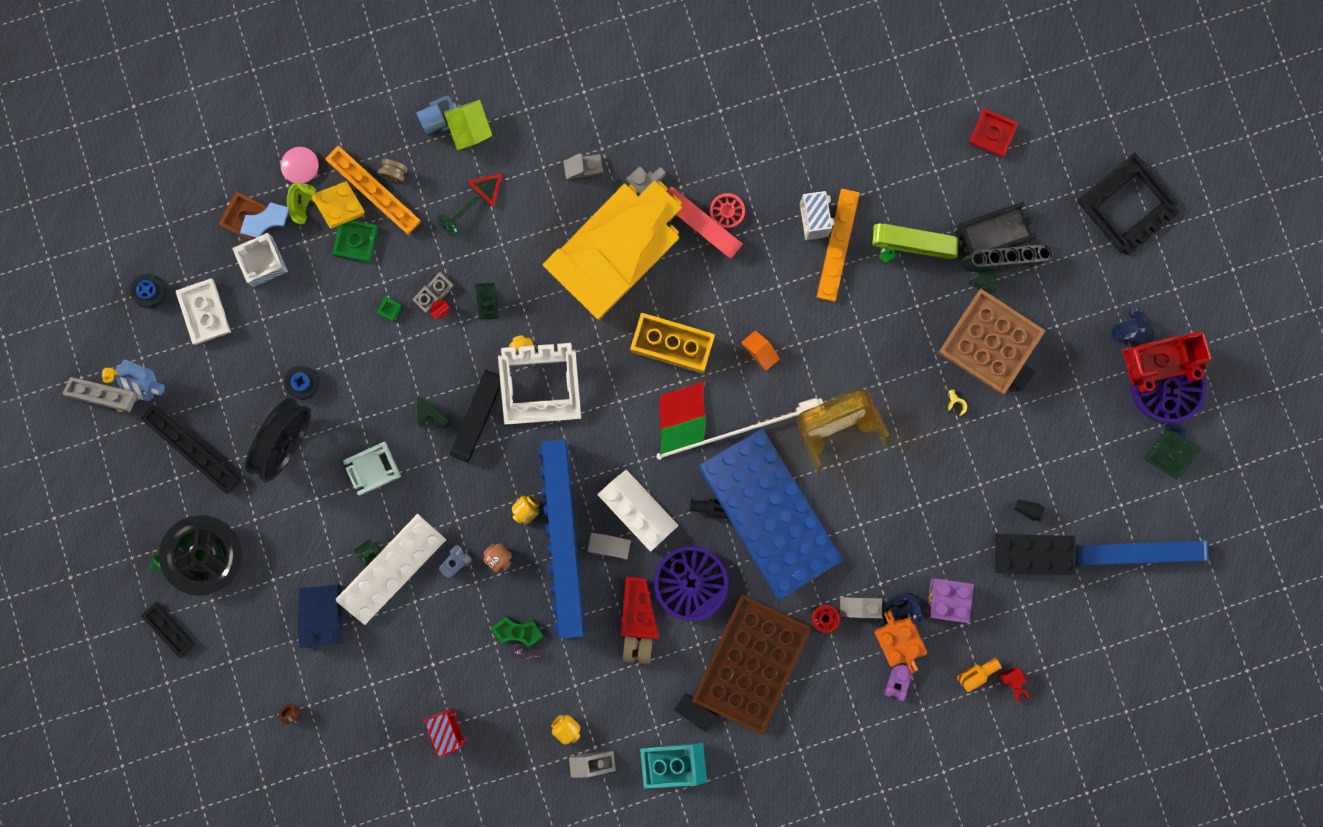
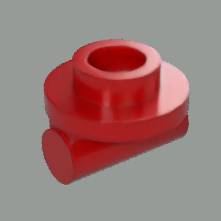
M437 300L431 305V315L435 320L437 318H445L450 312V306L445 300Z

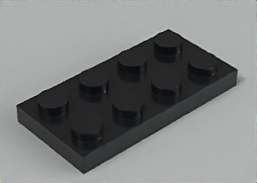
M995 534V573L1076 575V536Z

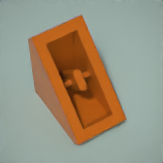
M757 331L751 333L741 342L765 372L780 360L770 342Z

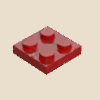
M984 108L968 144L1003 158L1018 122Z

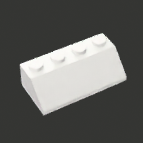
M627 470L622 472L597 494L650 552L679 526Z

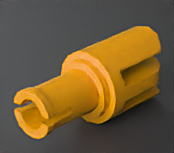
M993 658V660L983 666L975 665L959 674L957 680L967 692H970L986 683L988 676L1002 669L999 661Z

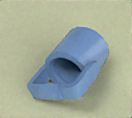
M449 96L441 97L429 103V107L416 112L426 135L442 129V131L449 129L437 103L447 99L450 109L457 107L456 103H453Z

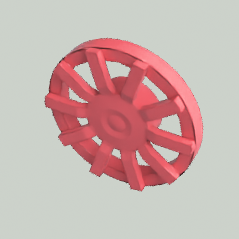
M721 194L712 201L710 206V217L725 229L738 226L745 215L744 203L734 194ZM723 197L726 198V203L724 204L720 200ZM728 197L734 199L732 203L728 202ZM736 201H738L740 204V206L734 207L733 205L736 203ZM718 202L721 208L715 207L714 204ZM742 207V214L735 212V210L741 209ZM713 209L720 211V213L713 215ZM735 215L741 218L738 221H736L733 216ZM722 216L719 222L715 219V217ZM724 218L726 219V225L721 224ZM730 218L734 222L732 225H729Z

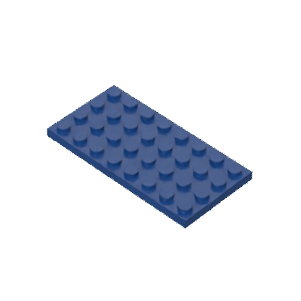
M763 428L698 466L778 600H781L843 561Z

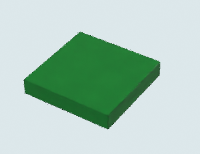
M354 220L339 225L332 254L370 263L379 228L378 225Z

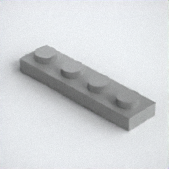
M70 377L62 393L68 398L126 412L131 411L138 396L132 391Z

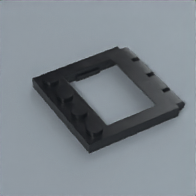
M1135 152L1076 200L1119 252L1124 251L1126 255H1130L1139 247L1138 244L1142 245L1153 233L1161 229L1167 223L1166 220L1170 221L1179 213L1176 207L1178 203ZM1138 174L1161 203L1121 236L1114 224L1105 214L1103 215L1098 207Z

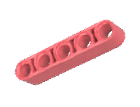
M671 186L667 193L671 197L675 195L682 202L680 204L682 209L677 216L732 259L743 243Z

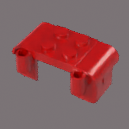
M1197 331L1122 349L1132 386L1138 385L1141 393L1152 391L1155 388V381L1186 374L1190 382H1195L1203 378V370L1207 369L1206 363L1211 361V354L1205 334Z

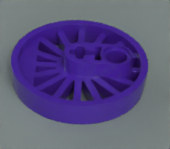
M1186 374L1180 375L1177 378L1172 377L1155 381L1156 389L1148 393L1139 394L1138 385L1132 386L1131 384L1132 398L1142 414L1151 420L1160 423L1182 422L1191 418L1202 407L1207 392L1205 376L1197 380L1198 388L1181 387V385L1192 383L1189 380L1180 382ZM1181 391L1198 393L1197 400ZM1158 393L1147 403L1143 404L1141 397ZM1181 398L1194 404L1192 409H1190ZM1157 400L1153 412L1149 411L1147 407ZM1165 402L1170 403V411L1165 408ZM1179 407H1181L1182 410L1186 413L1182 417L1179 412ZM1173 414L1175 419H1169V415Z
M694 546L682 547L669 553L659 564L654 580L655 593L659 603L672 616L688 621L701 620L716 612L724 602L728 590V577L722 562L710 551ZM684 551H693L691 568L687 563ZM697 551L704 553L705 556L695 572ZM681 552L682 560H675L673 556ZM708 556H710L715 563L699 574ZM668 559L672 561L671 569L664 566ZM677 562L685 566V570L681 574L674 571V565ZM717 565L720 567L722 573L702 578ZM661 569L675 576L677 580L659 578ZM723 577L724 585L703 583ZM688 578L696 580L695 588L686 587ZM658 581L679 585L659 590ZM703 587L717 588L721 590L718 591L716 594H713L708 590L704 589ZM680 589L665 602L660 596L662 593ZM701 592L707 594L711 598L706 600L705 597L701 594ZM683 593L674 611H672L667 605ZM688 595L686 614L683 616L677 612ZM697 595L704 602L701 606H699ZM693 596L696 610L690 614L691 597Z

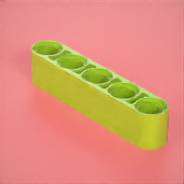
M875 224L873 227L874 246L945 259L958 258V237L889 224Z

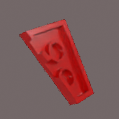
M626 577L621 636L659 639L646 579Z

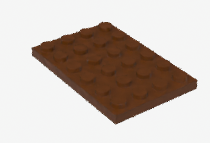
M741 594L692 701L763 735L812 627Z

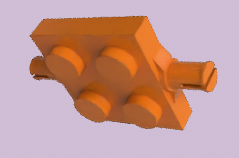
M888 610L884 612L888 624L876 629L875 635L890 667L900 663H907L911 673L916 672L918 668L914 660L927 654L925 645L912 617L904 620H895L892 611Z

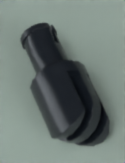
M710 498L708 502L691 499L690 512L707 513L708 517L730 520L718 499Z

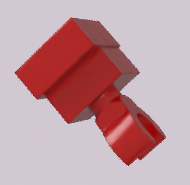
M1015 666L999 674L1001 681L1014 689V699L1017 702H1021L1019 699L1020 693L1029 698L1028 692L1021 687V685L1027 682L1020 668Z

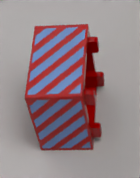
M452 708L424 720L438 758L457 751L466 745L465 741L467 738H463L454 715L457 712L456 710L453 711Z

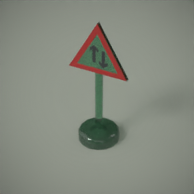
M503 173L467 181L478 194L452 219L443 214L439 215L436 221L440 227L454 238L459 233L455 222L481 197L494 208Z

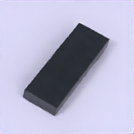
M155 602L141 615L179 658H182L196 645L158 602Z

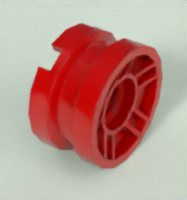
M821 605L813 611L812 623L821 632H832L839 626L840 615L834 607ZM824 615L830 617L827 623L823 622L822 617Z

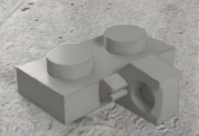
M639 167L626 178V181L640 195L654 180L659 183L666 176V172L660 167L654 173L651 171L646 173Z

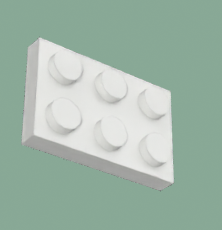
M212 278L176 290L192 344L197 345L231 333L215 282Z

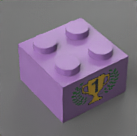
M931 579L926 617L969 623L974 584Z

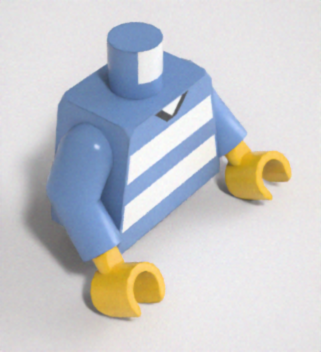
M125 359L119 367H116V370L105 368L102 371L104 383L113 382L115 376L120 389L132 391L138 395L135 402L140 400L150 401L154 394L162 395L165 389L164 384L157 383L153 371Z

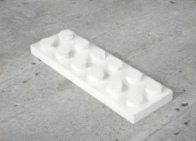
M417 514L336 598L337 603L365 625L446 541L445 537Z

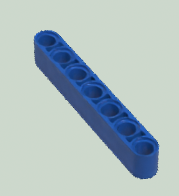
M1208 541L1076 546V565L1209 560Z

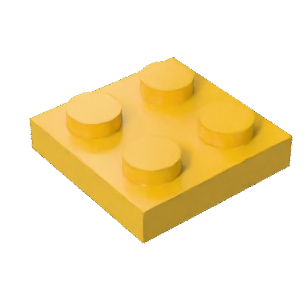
M347 181L319 191L312 196L330 229L362 217L365 214Z

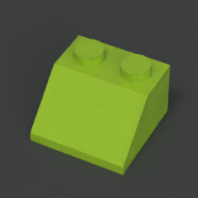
M480 99L444 111L457 150L475 145L492 136Z

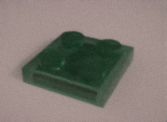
M1166 428L1145 455L1144 460L1178 480L1200 453L1201 448L1171 429Z

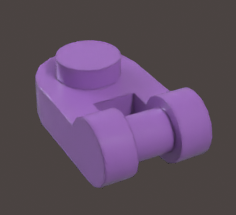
M899 664L892 669L884 695L897 697V700L902 702L905 700L912 677L908 666ZM895 682L901 684L900 690L894 688Z

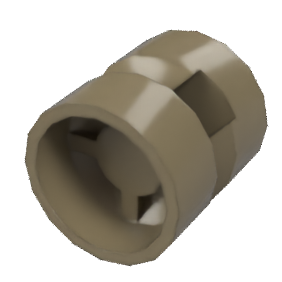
M625 636L623 662L634 663L635 660H638L641 664H650L653 639L641 638L639 641L636 637Z

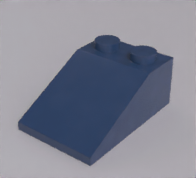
M339 585L299 588V648L343 643L341 606L336 601V598L340 595Z

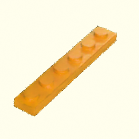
M337 146L325 158L329 164L407 235L421 223L420 219L342 148Z
M841 188L834 217L835 224L832 226L816 298L831 302L836 301L859 192Z

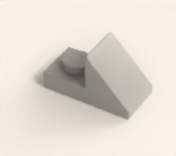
M580 153L563 161L566 180L603 174L600 154L582 157Z

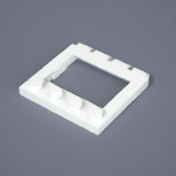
M571 343L557 344L558 351H554V344L538 345V352H535V346L519 347V354H516L515 347L501 348L502 355H498L504 424L581 419L576 349L572 350ZM567 362L566 378L570 399L513 403L512 377L510 376L509 366Z

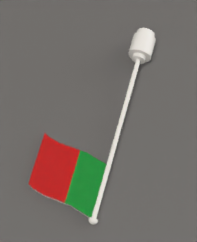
M705 381L661 395L659 414L662 435L660 453L657 454V459L661 460V458L794 416H798L799 419L803 418V421L814 419L826 413L821 398H813L798 403L797 412L704 440L705 412L703 390Z

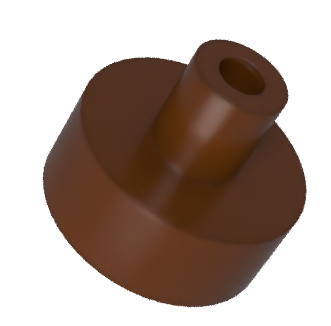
M288 704L279 712L278 718L284 724H290L291 722L296 724L299 721L297 717L299 709L294 704Z

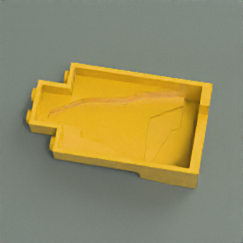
M654 180L639 197L636 195L638 191L631 184L627 186L624 183L561 249L558 248L542 264L598 320L679 240V231L673 225L668 227L667 224L681 211L682 207L680 204L682 202L675 195L671 197L666 192L668 188L661 181L657 183Z

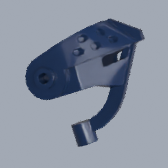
M1130 308V317H1136L1135 320L1121 322L1118 325H1114L1112 329L1113 339L1154 342V329H1152L1150 324L1142 320L1138 308ZM1130 326H1138L1137 329H1129Z
M912 593L899 594L891 598L883 607L881 622L884 625L888 624L884 612L888 610L892 611L894 617L908 615V618L912 617L916 625L922 623V610ZM907 601L906 605L899 608V605Z

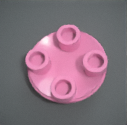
M295 147L283 156L281 171L284 177L291 183L303 184L318 175V159L310 149Z

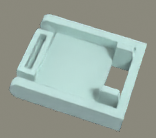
M382 442L343 460L344 465L353 463L346 470L354 488H364L357 492L358 496L364 495L401 477L386 442ZM386 454L392 467L391 470L386 471L380 455Z

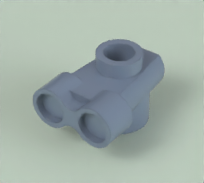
M456 545L450 550L449 557L439 567V570L444 576L450 578L462 567L466 568L472 562V558L464 553L461 547Z

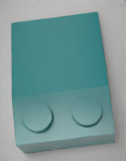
M703 742L640 749L644 789L695 786L707 783Z

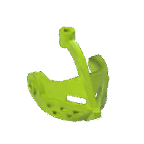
M293 183L288 189V213L295 223L304 224L306 222V207L310 200L314 202L312 196L316 192L313 186ZM298 194L301 195V204L298 203Z

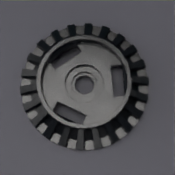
M195 515L180 520L166 532L160 545L159 563L163 575L172 586L186 594L202 596L220 591L230 584L241 566V543L236 536L237 534L227 523H224L219 518L208 515ZM189 533L194 536L183 551L178 549ZM218 537L225 544L226 556L222 557L215 539ZM200 549L206 552V558L203 561L196 558V552ZM190 571L209 573V578L190 576Z

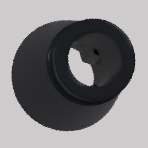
M1018 499L1014 510L1032 521L1037 520L1040 522L1045 507L1041 506L1040 503Z

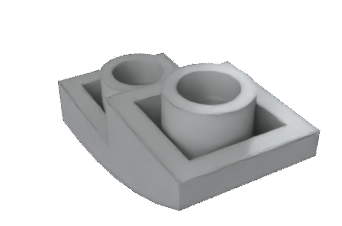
M439 272L412 300L427 313L431 310L432 303L442 299L455 285L442 272Z
M590 533L586 552L626 560L628 559L631 540Z

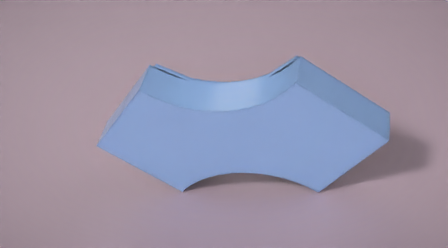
M270 202L262 213L245 215L240 233L257 238L262 236L271 227H284L289 208Z

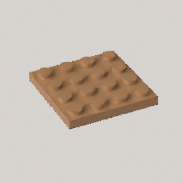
M980 288L938 353L998 393L1004 395L1043 336L1045 330Z

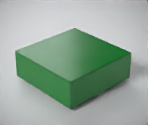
M385 296L376 313L394 322L403 306Z

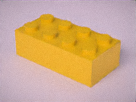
M641 313L630 352L704 374L715 334Z

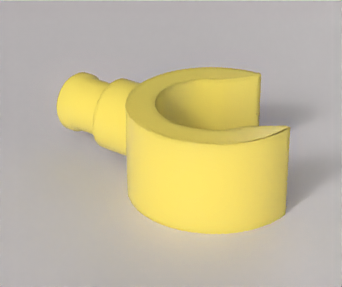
M955 390L949 391L951 402L948 405V410H951L953 404L958 402L962 405V411L959 416L963 415L967 410L966 402L958 398Z

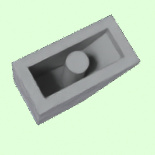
M840 597V617L882 618V598Z
M614 751L569 757L571 777L587 778L616 771Z

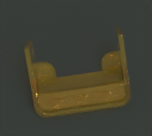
M856 389L803 411L797 418L798 428L806 452L817 475L821 474V462L818 455L824 451L822 438L844 428L857 424L859 430L863 433L870 434L877 431L884 447L889 446L890 435L869 393L864 389Z

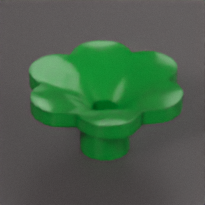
M880 248L879 258L885 263H889L891 259H895L898 256L897 250Z

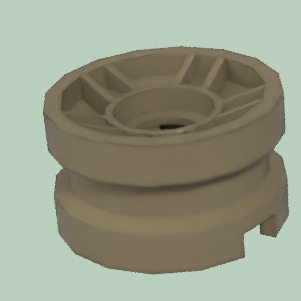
M382 159V168L379 169L378 175L392 182L403 183V175L407 172L408 168L399 162Z

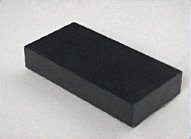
M687 694L683 695L674 711L705 733L717 718L711 711L693 702L692 698Z

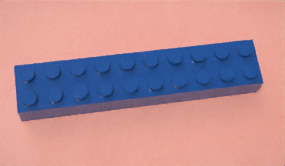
M565 439L542 442V447H539V458L543 460L544 466H540L541 478L545 479V485L542 486L543 497L547 498V505H544V515L549 520V524H546V536L550 537L551 544H547L548 556H552L549 572L550 575H554V583H551V593L556 598V603H553V614L557 615L558 622L554 623L555 635H559V639L582 637L585 635L568 446Z

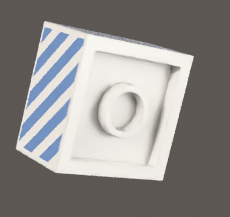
M826 191L803 194L800 210L805 240L828 237L832 226L835 224L834 218H830L828 203L831 202V199L826 194Z
M268 233L232 248L246 282L252 287L288 272L274 238Z

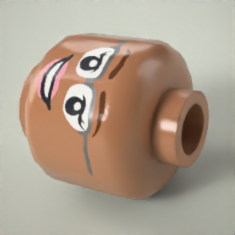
M501 543L491 544L483 553L484 562L494 572L506 571L512 564L510 562L512 554Z

